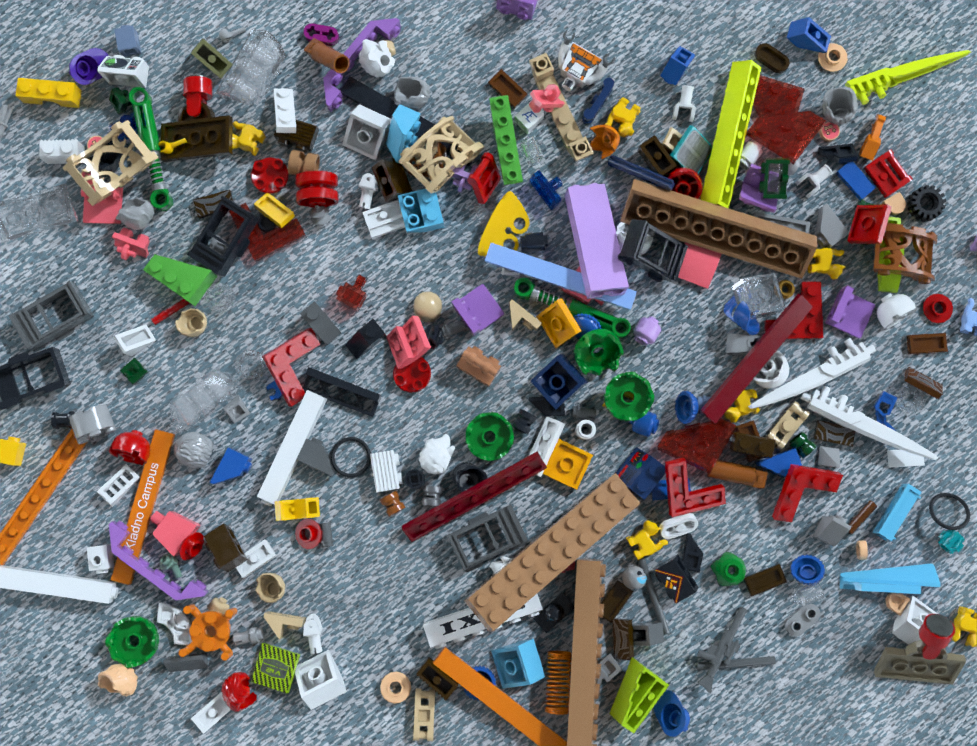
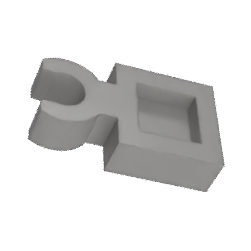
M611 653L598 663L601 664V676L597 679V684L601 685L603 678L609 682L623 670Z

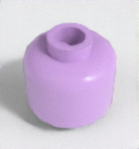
M651 316L640 318L633 329L635 341L644 346L653 344L661 332V327L658 324L659 321Z

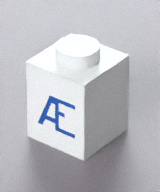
M528 103L515 115L514 122L528 135L543 121L544 110L541 109L539 113H534Z

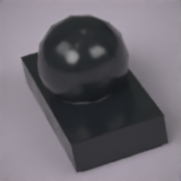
M561 592L533 619L545 633H548L574 609V605Z

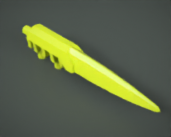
M971 51L953 52L916 60L892 68H884L849 80L845 83V86L853 89L857 99L861 101L862 105H865L869 102L867 97L872 92L882 99L886 96L885 91L888 90V87L897 86L899 83L946 66L967 56Z

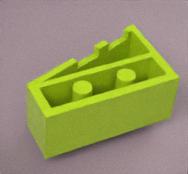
M632 657L609 714L619 724L634 734L669 684Z

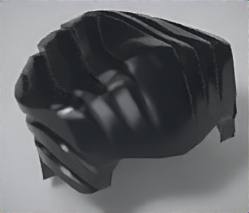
M468 462L458 464L452 472V480L461 492L487 479V474L483 470Z

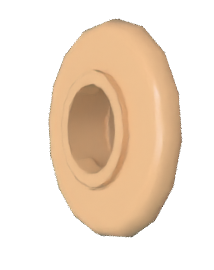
M829 43L827 53L819 52L818 61L821 67L830 72L841 70L848 60L845 49L835 43ZM830 53L836 54L837 57H838V60H837V61H832V60L829 58V54H830Z
M390 672L382 679L380 692L388 702L394 704L401 703L410 695L411 682L403 673ZM399 682L402 688L399 693L391 691V683Z

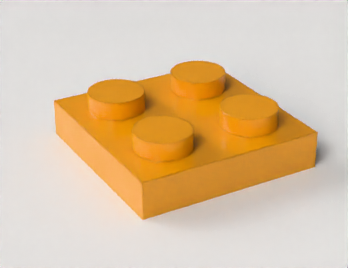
M562 298L556 300L536 316L542 322L541 325L555 348L562 346L581 332L580 327Z
M558 439L543 474L577 490L593 455Z

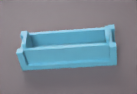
M902 484L873 530V533L885 541L887 539L889 541L896 540L895 534L916 500L921 499L919 495L922 492L910 484Z

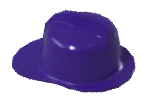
M99 48L88 49L71 60L68 73L78 84H91L103 78L97 70L105 57L109 55Z

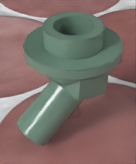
M169 552L164 554L159 561L160 569L165 571L171 568L175 579L182 577L177 564L178 559Z

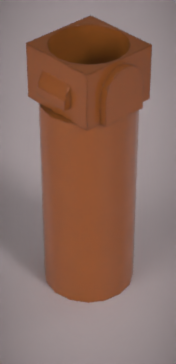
M315 38L304 49L312 60L337 73L342 74L349 68L350 61L346 55Z
M713 458L710 459L707 470V477L759 489L765 488L768 472L765 470Z

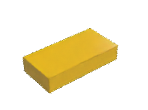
M269 193L264 194L254 203L255 209L280 228H283L295 217L293 211Z

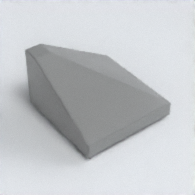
M239 395L223 408L234 424L251 414Z
M820 446L817 465L840 468L839 449Z

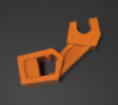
M880 114L876 115V121L871 127L872 133L867 135L858 154L872 161L881 145V138L879 136L886 117Z

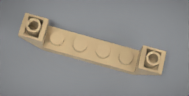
M547 53L529 60L538 90H545L550 84L558 86L553 75L554 68ZM560 90L558 98L565 104L562 108H554L549 113L567 151L577 162L593 155L594 152L586 136L582 137Z

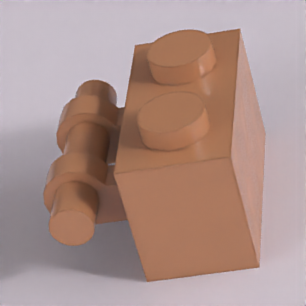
M468 346L461 355V359L456 367L490 387L501 369L500 361L492 356L487 358L482 355L483 351L475 346L473 348Z

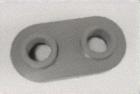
M811 603L803 604L786 619V631L793 636L802 635L819 620V608ZM810 610L813 611L812 617L808 616V612ZM795 623L799 624V628L797 630H794L793 625Z

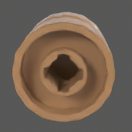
M292 150L288 162V173L297 175L306 171H318L320 155L314 153L305 155L303 151Z

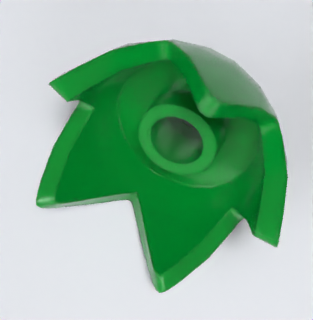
M724 552L720 559L711 564V569L717 576V582L721 586H736L745 577V562L742 558L737 557L731 552ZM730 567L734 568L733 574H729L728 569Z

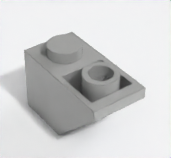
M822 516L812 537L829 546H836L852 526L846 523L847 520L841 516Z

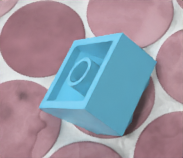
M534 639L519 641L491 651L503 689L531 685L545 677Z

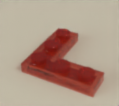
M246 202L240 205L250 211ZM230 210L229 213L239 229L244 218ZM297 218L288 222L283 228L278 227L264 235L258 224H256L248 237L250 240L248 249L254 261L257 262L306 237V234Z

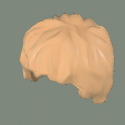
M114 664L98 674V686L107 689L110 693H120L122 696L127 697L135 692L138 676L134 673L133 668H126L123 664Z

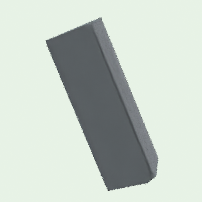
M206 653L191 654L184 657L170 656L165 658L163 663L169 672L208 668V657Z

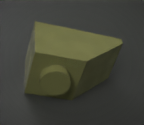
M204 38L191 51L193 56L220 79L233 65Z

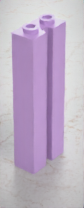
M592 183L586 186L573 185L568 187L565 201L587 299L600 298L603 295H624L629 285L624 264L618 260V254L621 251L605 184Z

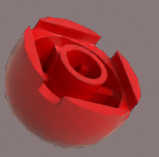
M683 167L673 170L667 176V178L675 183L671 191L699 199L702 193V181L697 172Z
M132 430L131 432H123L116 436L108 451L116 458H118V455L124 458L123 461L143 465L147 463L151 449L149 442L143 437V433Z

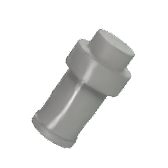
M258 627L250 628L249 631L233 633L235 646L249 642L253 644L259 643L261 639H264V631L262 628L258 629Z

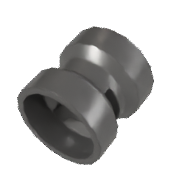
M423 485V492L425 494L424 498H422V505H440V494L443 487Z

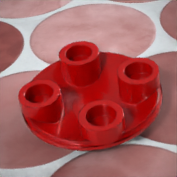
M268 157L254 162L251 180L257 190L271 194L280 191L287 184L289 173L281 159Z
M420 357L401 369H398L397 365H395L393 378L401 390L414 393L421 391L428 385L431 379V369L428 362Z

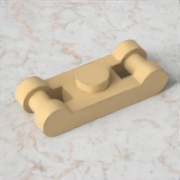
M796 401L792 402L765 437L774 439L775 448L779 451L785 447L788 440L810 415V412L799 407L800 404ZM793 412L799 415L796 420L791 417ZM777 432L783 435L781 439L776 436Z
M416 688L413 741H419V739L433 741L435 689L422 691V688ZM421 699H429V704H421ZM420 726H428V730L420 731Z

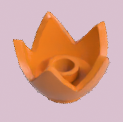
M610 125L590 127L596 134V137L590 143L592 150L602 151L601 159L614 153L620 143V135L617 130Z

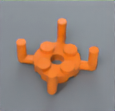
M194 604L185 606L183 612L185 614L191 613L195 619L189 629L192 642L179 650V656L184 657L198 647L205 652L215 651L220 648L223 652L221 654L222 660L226 661L231 658L233 651L226 643L230 637L231 626L229 620L237 614V609L234 607L228 609L225 614L216 611L201 613ZM208 625L215 628L214 636L206 634V627Z

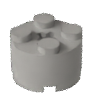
M105 404L90 407L88 411H79L69 417L78 444L86 443L91 438H93V441L100 440L105 437L104 433L110 434L116 431L109 409Z

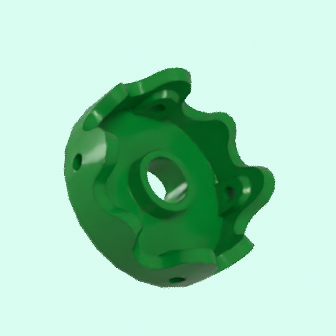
M595 329L587 332L577 341L574 349L575 360L585 375L592 373L599 376L605 369L616 371L619 367V359L624 354L617 335L607 329ZM601 347L599 352H593L596 348Z
M625 372L616 375L609 381L604 391V403L607 410L613 417L622 421H634L645 416L655 398L649 381L636 372ZM625 392L633 394L632 402L627 403L623 400Z
M488 412L479 414L469 423L466 429L467 446L471 453L479 459L486 461L500 459L509 452L513 445V428L508 420L498 413ZM491 431L495 434L493 442L485 441L484 434Z
M129 616L113 625L110 634L106 637L105 645L108 647L111 658L114 661L125 665L126 668H132L146 663L155 655L159 646V634L157 628L149 619L141 616ZM132 635L139 638L137 646L130 644V637Z

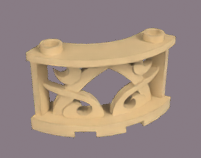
M453 116L442 117L436 125L423 134L410 148H405L400 154L401 158L398 161L431 194L438 192L454 175L453 170L455 168H462L473 161L485 147L481 142L475 143L453 122L455 119ZM433 142L451 143L450 152L453 160L443 156L433 159ZM456 146H458L457 150H460L461 153H459V152H457V151L455 150V147H456ZM416 155L420 159L415 164L421 165L425 162V165L418 170L409 162ZM439 163H443L445 167L440 168ZM426 170L431 182L422 175Z
M128 120L123 123L120 121L116 122L111 126L112 130L93 146L79 155L73 154L66 159L67 164L63 167V170L67 171L89 197L88 202L92 206L110 196L118 187L122 188L134 179L133 176L143 172L159 158L154 151L151 152L132 129L131 123ZM122 132H124L132 142L128 148H125V138L122 142L118 141V136ZM110 141H113V144H114V145H106V144H108ZM134 146L139 150L143 157L132 150ZM113 152L123 154L119 162L122 172L120 176L111 171L99 172L102 153ZM94 154L92 161L87 159ZM127 156L130 157L127 159V161H131L132 163L130 167L124 166V161L127 158ZM80 163H85L87 165L86 168L81 170L91 172V175L83 177L76 166ZM109 175L111 177V181L105 183V178L103 177L99 179V177ZM88 180H92L96 192L87 182Z

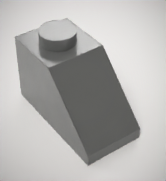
M315 301L300 313L326 345L330 344L341 334L340 330Z
M314 437L312 440L306 439L296 460L330 476H334L335 471L327 448L322 446L323 441Z
M662 622L632 623L633 645L652 646L664 642Z

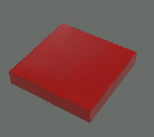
M888 204L857 205L847 242L851 244H882L892 206Z

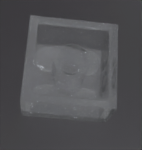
M775 273L742 278L731 285L737 306L742 301L748 305L750 320L773 316L786 308Z

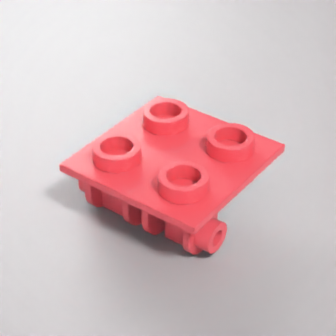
M118 187L110 196L94 206L88 202L89 197L81 189V196L84 197L83 223L121 224V221L117 220L116 216L122 208L123 187Z

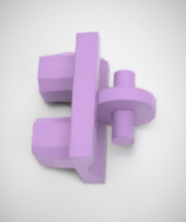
M473 165L470 173L464 171L465 166L462 168L457 167L453 170L454 175L452 177L456 178L453 184L459 186L458 192L462 193L464 188L471 190L472 186L468 184L467 179L478 166Z

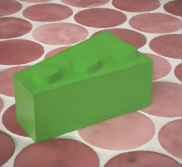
M155 254L143 269L193 306L197 305L217 278V275L212 270Z

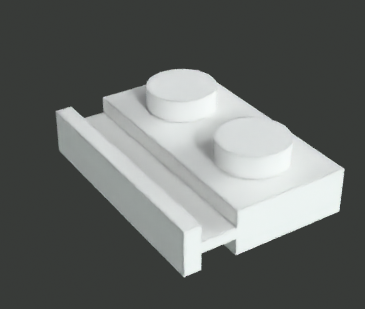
M398 200L362 212L372 239L405 228Z

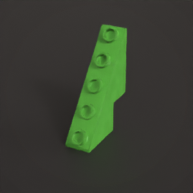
M508 95L489 98L492 128L504 185L521 183L523 178Z

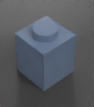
M123 25L120 28L114 29L118 51L123 57L142 54L138 32L133 25Z

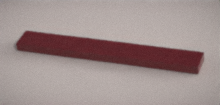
M801 294L795 296L700 410L712 423L716 424L813 308Z
M537 451L401 526L402 530L409 540L413 542L545 470L547 466Z

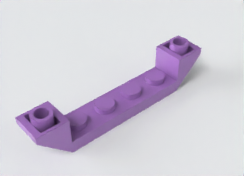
M392 18L370 21L344 52V55L350 61L347 71L352 69L354 61L359 57L363 40L375 41L377 33L387 40H391L392 37L396 38L401 31L400 20ZM330 69L323 80L326 105L328 110L332 112L343 101L341 91L334 87V85L337 86L341 82L344 73L340 74Z
M121 521L110 522L109 532L112 553L174 600L202 597L209 592L205 589L207 586L200 580L190 581L182 592L179 584L166 580L164 578L166 575L158 569L154 571L149 567L150 563L142 557L138 559L133 555L134 551L128 546H121L130 534L126 524Z

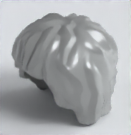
M400 77L394 92L395 104L398 106L403 105L412 110H419L428 102L430 87L426 81L419 77Z
M845 86L828 90L824 95L822 103L823 115L834 125H843L851 121L858 109L857 97L853 89Z
M138 197L127 199L124 207L118 211L116 219L120 220L130 229L141 230L148 226L154 216V206L149 200Z
M197 432L183 434L176 440L174 445V455L179 463L190 468L206 466L213 450L211 439Z

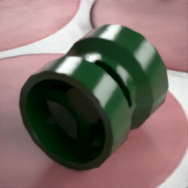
M803 431L789 443L793 449L796 448L798 455L802 459L808 456L817 446L813 441L807 439V435Z

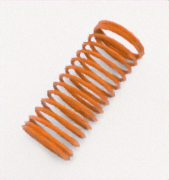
M548 651L547 655L549 657L547 659L569 661H548V664H566L569 666L549 665L547 668L568 669L569 671L547 670L546 672L566 673L569 675L548 674L546 676L549 678H567L569 680L547 679V682L553 683H548L546 686L567 687L569 689L547 688L546 690L551 692L546 693V695L567 696L569 698L546 697L545 699L550 701L545 704L554 706H546L545 712L555 715L569 714V707L559 706H569V681H571V673L569 672H571L572 653L568 651ZM563 682L569 683V684H567V685L555 684V683H563ZM555 692H568V694L555 693ZM555 701H568V703L555 702Z

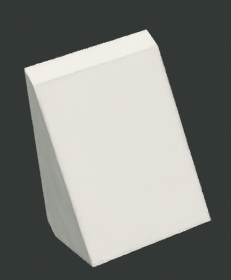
M147 325L113 337L122 352L131 357L156 341Z

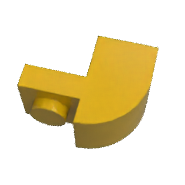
M319 497L274 501L276 521L320 517Z

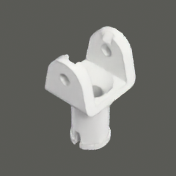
M682 86L680 102L673 107V120L677 119L679 108L690 109L689 122H693L696 107L691 104L693 86Z
M825 164L813 175L806 173L795 184L798 186L805 179H808L815 188L806 195L807 198H810L820 189V183L832 175L833 172Z
M366 173L362 176L358 186L362 190L358 207L370 209L373 193L375 191L378 192V183L375 175Z
M316 614L307 616L303 631V637H308L311 654H315V651L316 653L323 651L320 641L323 627Z

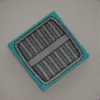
M689 125L670 154V157L680 168H690L699 174L711 156L713 146L694 126Z

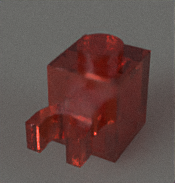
M358 275L353 286L345 282L344 286L341 285L336 292L338 302L359 312L367 298V294L362 291L367 282L366 278Z

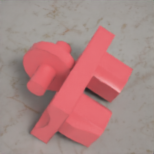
M555 84L548 85L545 90H532L530 93L533 99L529 106L534 113H539L542 108L546 112H552L554 108H562L565 104L558 98L560 90Z
M125 227L119 233L114 232L112 238L115 239L114 245L117 247L116 251L121 253V259L127 260L130 256L135 258L136 255L147 258L150 243L148 236L140 234L137 240L132 239L133 232Z

